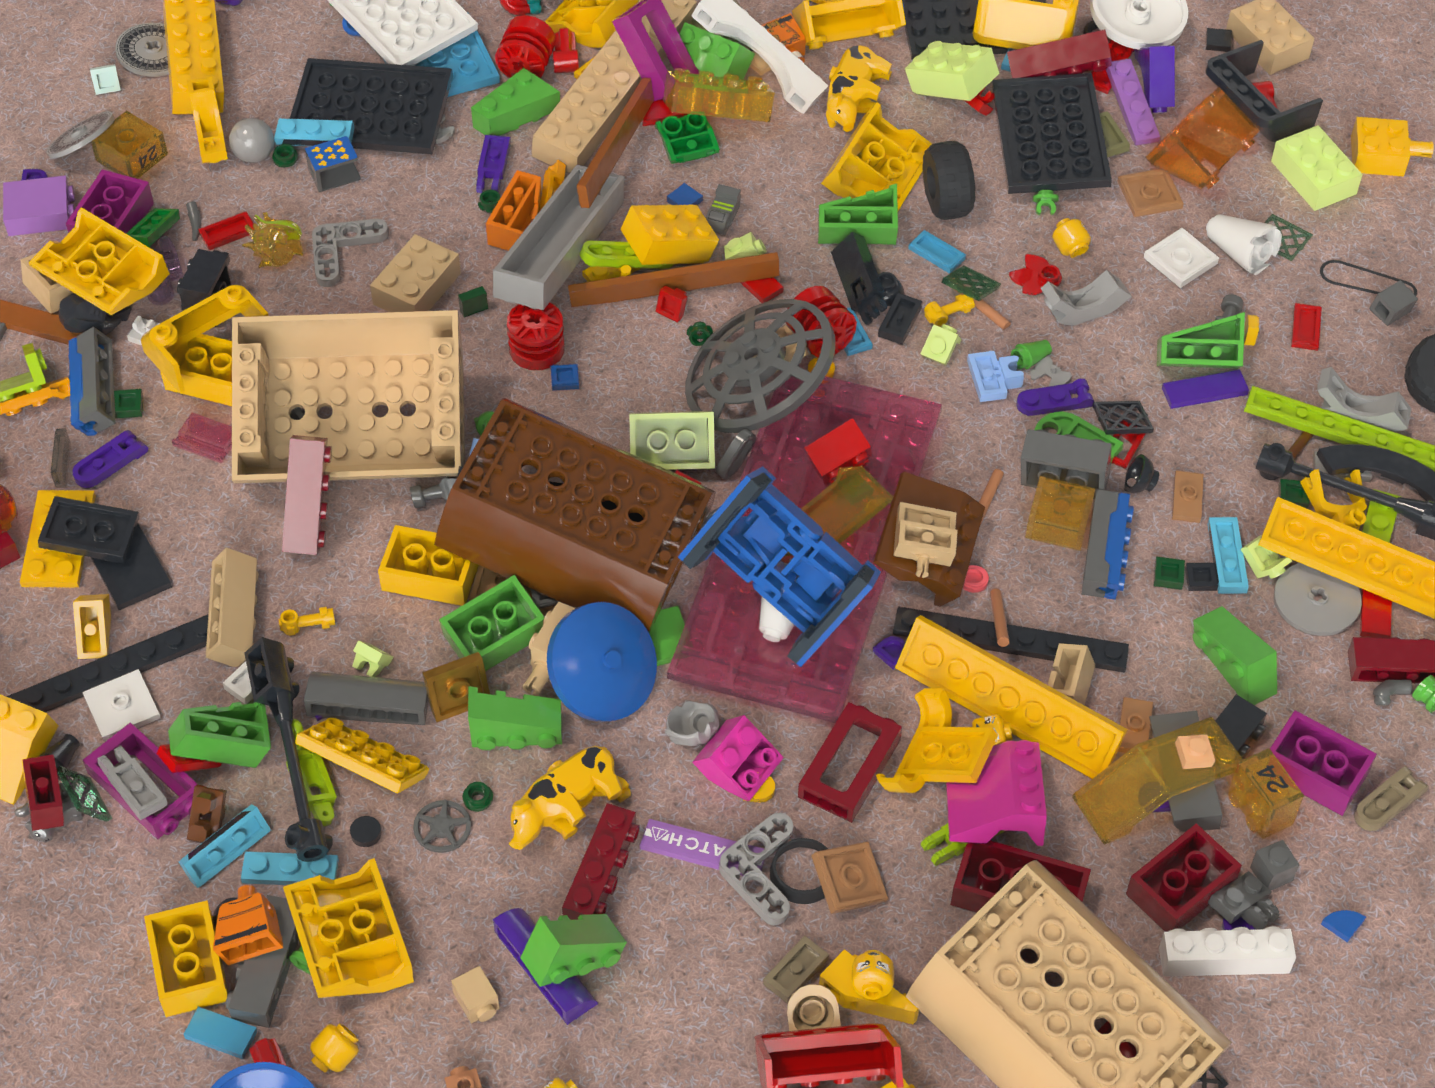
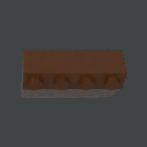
M905 471L902 472L873 563L899 581H915L924 585L935 593V606L941 607L959 598L985 506L963 491ZM900 502L956 512L955 530H958L956 555L951 566L929 563L928 576L922 578V573L920 577L916 576L917 561L893 556L897 509Z

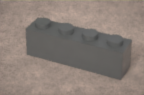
M267 895L266 898L276 910L283 948L244 960V962L241 961L238 964L236 971L237 983L235 989L230 990L228 993L226 1009L229 1010L230 1016L234 1020L270 1028L291 965L289 957L296 950L299 937L287 899Z

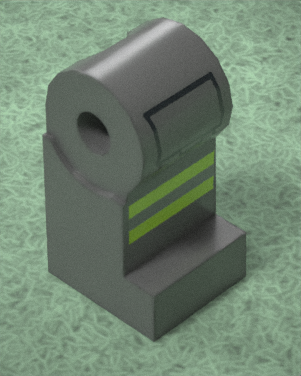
M718 184L715 199L706 215V220L715 233L726 235L740 208L741 189Z

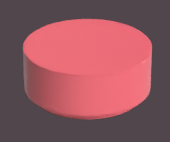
M970 565L963 589L972 593L983 591L988 585L989 576L987 571L980 566Z

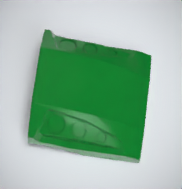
M694 110L681 118L669 116L662 121V124L661 121L655 123V129L658 130L671 164L705 158L720 151L714 131L704 111Z

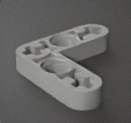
M368 219L322 224L315 227L312 231L317 283L323 287H332L339 282L340 271L337 247L383 242L388 237L387 223L381 219ZM374 229H379V232L374 233ZM350 231L357 233L356 236L351 238L344 236L345 233ZM327 234V243L323 244L322 235ZM325 253L333 255L330 259L327 260L319 258L322 254ZM329 267L330 277H325V268Z
M783 813L770 815L721 855L719 862V872L723 878L770 925L784 923L789 913L790 904L787 898L763 874L757 865L791 838L794 827L793 821L788 815ZM774 824L778 827L781 825L785 826L784 833L780 830L775 832L770 841L768 836L773 832ZM752 840H758L763 843L765 849L760 853H754L749 850L748 843ZM728 860L732 863L738 861V869L734 866L729 869L727 867ZM740 872H741L744 876H743L742 879L739 881L738 879H739V877H740ZM750 880H755L761 883L763 890L755 894L750 893L746 889L745 884ZM767 893H769L768 901L765 899ZM770 904L773 907L781 906L780 914L776 911L771 914L769 912Z

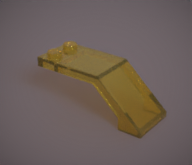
M862 466L839 468L835 482L802 507L801 510L822 528L823 533L827 532L840 544L890 504L893 496ZM788 551L784 556H792V554Z
M1209 717L1137 744L1076 791L1072 798L1105 845L1130 834L1133 826L1171 797L1241 771L1245 762L1213 717ZM1207 735L1215 758L1213 766L1183 769L1175 745L1178 736Z

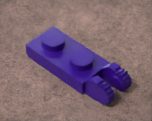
M485 135L477 169V193H482L485 189V178L493 179L491 190L499 193L501 179L503 180L511 146V137Z

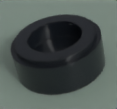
M361 816L355 819L350 826L351 839L360 847L373 846L381 838L380 823L374 817Z

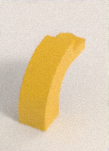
M206 77L188 80L187 85L202 164L218 163L221 160H227L226 144L213 78Z

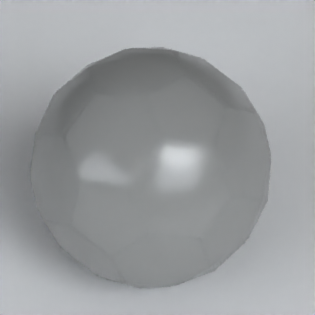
M254 117L244 118L237 122L230 131V148L233 154L241 161L247 163L261 162L269 157L274 148V134L270 126L263 120Z

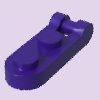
M1082 378L1069 384L1022 391L1017 397L1016 406L1022 414L1035 416L1092 407L1094 399L1088 393L1089 385L1087 380ZM1077 394L1078 397H1077V398H1071V395Z
M126 430L79 461L72 470L74 480L82 488L94 487L134 459H139L148 452V447L142 441H137L136 435L130 430Z

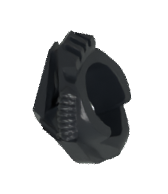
M72 293L60 302L59 320L66 330L73 333H83L95 327L101 333L107 335L121 321L128 320L132 309L130 306H127L110 315L77 294Z

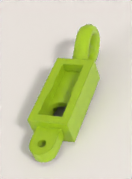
M293 719L292 728L296 741L297 734L304 731L298 719ZM296 744L310 812H312L315 819L322 821L323 826H328L334 818L332 806H334L337 796L322 756ZM317 786L321 794L311 795L309 787Z

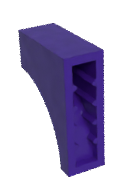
M1152 46L1140 48V50L1134 49L1135 59L1141 68L1144 95L1149 108H1152V113L1167 112V107H1175V46Z

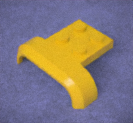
M924 688L915 694V699L920 707L919 726L894 777L888 778L884 774L876 775L879 783L888 792L915 793L923 787L925 782L976 783L997 739L998 734L993 727H951L952 709L943 688Z

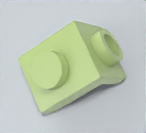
M752 232L740 238H734L724 246L725 260L767 253L762 240H756Z
M945 324L942 327L933 325L921 355L946 365L956 344L961 342V338L956 334L957 330Z
M1260 535L1241 548V551L1257 578L1269 575L1270 579L1284 573L1286 571L1284 567L1292 562V559L1288 557L1280 558L1278 553L1259 546L1258 544L1262 536Z

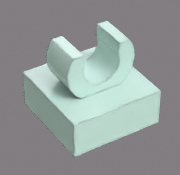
M115 64L90 68L96 95L121 91Z

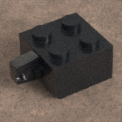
M202 249L197 250L195 256L188 262L184 277L180 278L177 284V293L180 294L182 311L231 286L228 271L229 253L220 252L219 250H213V252Z

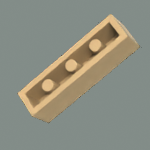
M227 547L212 561L206 658L232 667H239L245 661L244 652L254 644L252 642L253 631L256 626L254 607L257 603L255 587L259 573L256 571L257 558Z

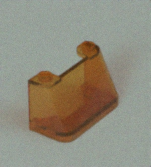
M1218 87L1188 113L1145 158L1151 165L1199 189H1203L1206 186L1209 190L1220 180L1217 175L1220 173L1221 168L1239 150L1247 151L1256 142L1253 138L1260 130Z

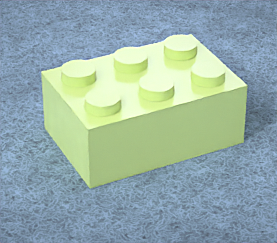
M941 41L930 43L928 48L916 56L905 68L914 93L971 101L999 74L992 48L980 47L979 45H961L960 43H942Z
M1319 125L1276 141L1271 162L1314 211L1357 194L1363 174Z
M713 411L629 413L631 454L667 470L715 468Z

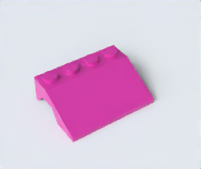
M1020 740L1006 741L992 747L976 783L946 782L949 841L988 843L1000 830L1026 831L1037 846H1043L1047 813L1039 742Z

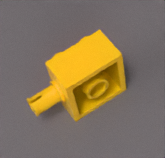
M1356 117L1351 134L1352 163L1361 173L1404 177L1410 156L1431 158L1433 154V141H1412L1409 138L1408 121Z

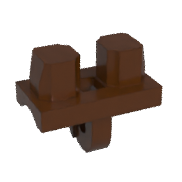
M199 784L194 786L187 840L203 843L222 827V820L225 817L226 811L224 807L227 790L208 788ZM206 814H211V821L200 818Z

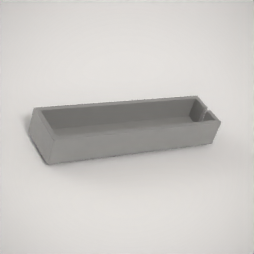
M576 165L493 270V297L506 302L525 305L532 309L544 310L580 262V251L586 241H595L624 203L625 176L610 173L601 188L600 195H597L591 207L581 208L577 184L588 167Z

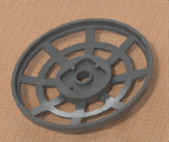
M779 299L764 302L737 314L719 327L706 340L691 363L685 382V395L690 410L692 412L702 411L695 403L692 394L704 385L707 392L716 400L712 409L714 412L715 431L724 433H739L743 429L753 431L784 418L796 410L814 393L828 373L835 352V334L831 323L815 305L795 299ZM778 308H789V309H787V310H786L785 312H783V313H780V312H769V313L760 314V313L765 312V311H768V310H773V309H778ZM801 309L811 311L817 317L822 329L805 331L801 323L793 315ZM775 319L767 328L755 329V322ZM785 322L789 323L796 333L780 338L776 331ZM744 327V334L733 343L725 342L735 332ZM823 338L821 353L813 370L809 372L799 367L805 354L807 341ZM797 343L792 360L790 362L784 360L786 355L785 346ZM717 351L725 352L722 363L710 369ZM709 352L704 364L703 375L693 382L696 370ZM777 370L782 371L777 378L762 387L763 381L770 378ZM724 372L728 380L722 390L719 391L713 386L711 379ZM791 376L803 381L800 387L776 406L767 409L764 396L778 389ZM735 385L740 387L751 386L750 393L730 395ZM754 401L756 415L739 419L719 418L725 403L743 404Z

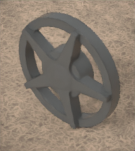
M444 799L429 803L415 817L413 824L414 835L418 843L429 851L437 853L453 851L463 845L470 835V816L464 807L453 801ZM442 807L440 814L434 817L424 815L433 808ZM447 807L458 810L464 817L452 818L447 815ZM420 821L430 825L431 831L424 839H422L418 831ZM466 824L463 836L455 842L452 835L455 827ZM435 837L446 838L451 845L434 846L429 844V842Z

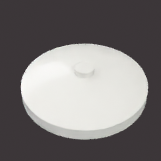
M1090 0L1091 15L1100 30L1105 29L1107 37L1113 41L1138 50L1144 47L1168 46L1172 44L1182 34L1188 19L1186 0Z

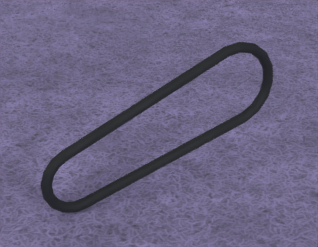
M1340 260L1326 261L1320 267V274L1325 281L1334 285L1374 294L1380 292L1329 280L1323 273L1324 267L1329 263H1340L1395 281L1401 280ZM1401 280L1404 284L1410 285L1414 290V295L1417 296L1416 287L1410 282Z

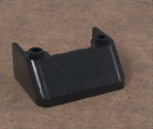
M1262 40L1209 59L1205 69L1206 75L1219 91L1268 140L1276 142L1315 126L1323 103L1321 98L1280 112L1245 77L1255 73L1264 45Z

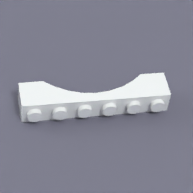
M701 0L697 5L692 17L710 33L733 38L759 54L776 75L782 88L784 99L797 111L804 114L828 87L820 76L811 71L802 60L792 54L783 43L774 38L765 27L755 21L746 10L742 9L733 0Z

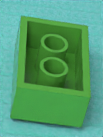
M513 575L439 619L444 637L459 659L479 652L483 659L485 671L527 647L533 634L539 633L543 627L545 617L516 576Z

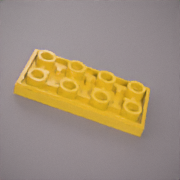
M327 718L325 721L298 733L295 741L296 744L397 794L423 780L429 771V767L420 763V759L416 756L403 755L395 751L394 746L391 744L377 742L369 738V734L364 731L352 730L344 726L343 721L337 718Z

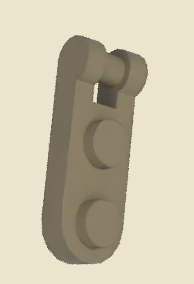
M1404 766L1358 804L1354 814L1355 821L1364 830L1376 831L1426 793L1429 786L1422 780H1416L1412 776L1413 772ZM1402 784H1404L1409 790L1407 791V790L1402 786Z

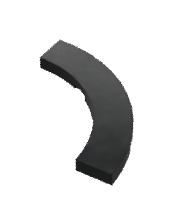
M1358 444L1320 448L1316 454L1330 475L1351 473L1354 470H1360V473H1364V471L1380 473L1382 477L1402 485L1404 483L1410 485L1418 491V495L1423 499L1435 502V472L1403 454L1384 448Z

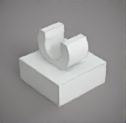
M137 316L132 324L133 328L127 336L128 341L142 345L141 338L143 334L160 323Z

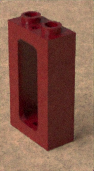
M848 702L799 782L798 798L852 823L878 780L876 775L882 773L901 741L902 726L890 718H883L870 712L864 706H857ZM855 725L879 737L848 790L841 792L822 783L820 779L850 729Z

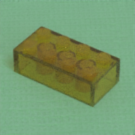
M675 68L674 72L667 71L663 101L671 112L770 122L775 92L760 77L749 76L748 80L739 79V76L735 74H724V77H718L709 71H699V74H691L687 69Z

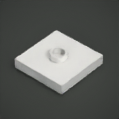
M1180 228L1144 253V258L1179 288H1182L1217 265L1219 260L1218 256L1183 228Z
M139 669L82 692L104 742L130 722L136 728L161 719Z

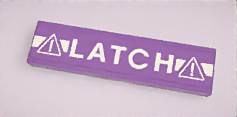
M649 819L640 843V849L719 870L721 855L737 841ZM748 845L749 850L754 853H760L764 850L760 847ZM728 860L727 867L729 869L733 866L738 869V861L732 863ZM765 860L762 861L759 865H757V867H758L761 871H762V868H763V865H764Z

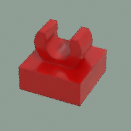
M984 88L971 101H964L981 114L987 116L993 110L987 103L994 99V93L988 91L982 97Z
M664 286L660 289L655 312L678 323L684 316L688 298L686 296L687 292L679 288L674 290Z

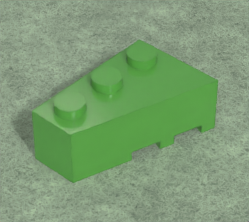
M685 22L679 35L695 66L719 91L734 98L755 53L736 42Z
M523 68L471 107L473 128L484 135L500 136L516 130L519 126L528 122H536L541 117L549 115L560 102V91Z
M897 184L890 185L889 189L874 192V190L868 191L866 195L851 199L849 196L820 204L818 244H840L851 232H855L864 236L867 244L896 245L898 232Z
M1245 312L1161 336L1157 339V366L1228 369L1242 367Z
M1223 606L1193 620V641L1195 645L1203 650L1240 697L1256 705L1277 694V651Z
M469 686L468 721L472 747H478L481 750H492L497 746L522 749L527 745L552 748L557 744H562V708L560 699L526 694L523 695V699L506 697L505 691L496 690L495 695L478 693V687Z
M235 702L228 707L217 708L216 705L183 709L168 730L171 755L256 768L271 748L265 705L256 702L244 705L241 702Z
M607 914L580 915L578 920H570L567 915H560L556 921H550L547 916H540L520 958L541 987L551 983L559 984L567 978L576 975L584 976L592 970L601 967L609 968L615 965L620 960V955L627 942Z

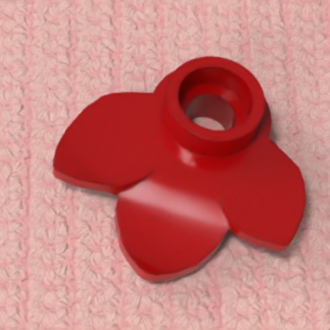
M1032 254L1025 255L1026 268L1009 272L1011 280L1023 286L1022 293L1028 295L1043 293L1040 288L1048 281L1057 287L1062 281V275L1058 267L1049 264L1045 258Z

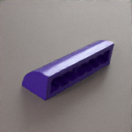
M514 908L493 919L495 934L566 1025L598 1005V1002L577 976L567 978L559 984L551 983L541 987L538 985L520 958L536 925L524 909Z

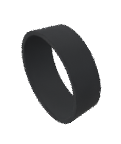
M797 838L786 842L777 850L770 867V881L788 901L796 904H811L825 898L822 886L811 890L791 888L778 876L776 861L783 853L794 848L805 847L817 851L827 850L828 848L813 839Z

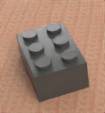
M1028 429L1021 454V485L1054 492L1055 485L1060 486L1065 494L1070 495L1068 490L1075 489L1080 494L1071 491L1073 495L1094 499L1096 489H1107L1112 443H1106L1100 439L1088 440L1077 438L1070 434L1059 435L1045 430L1035 431Z

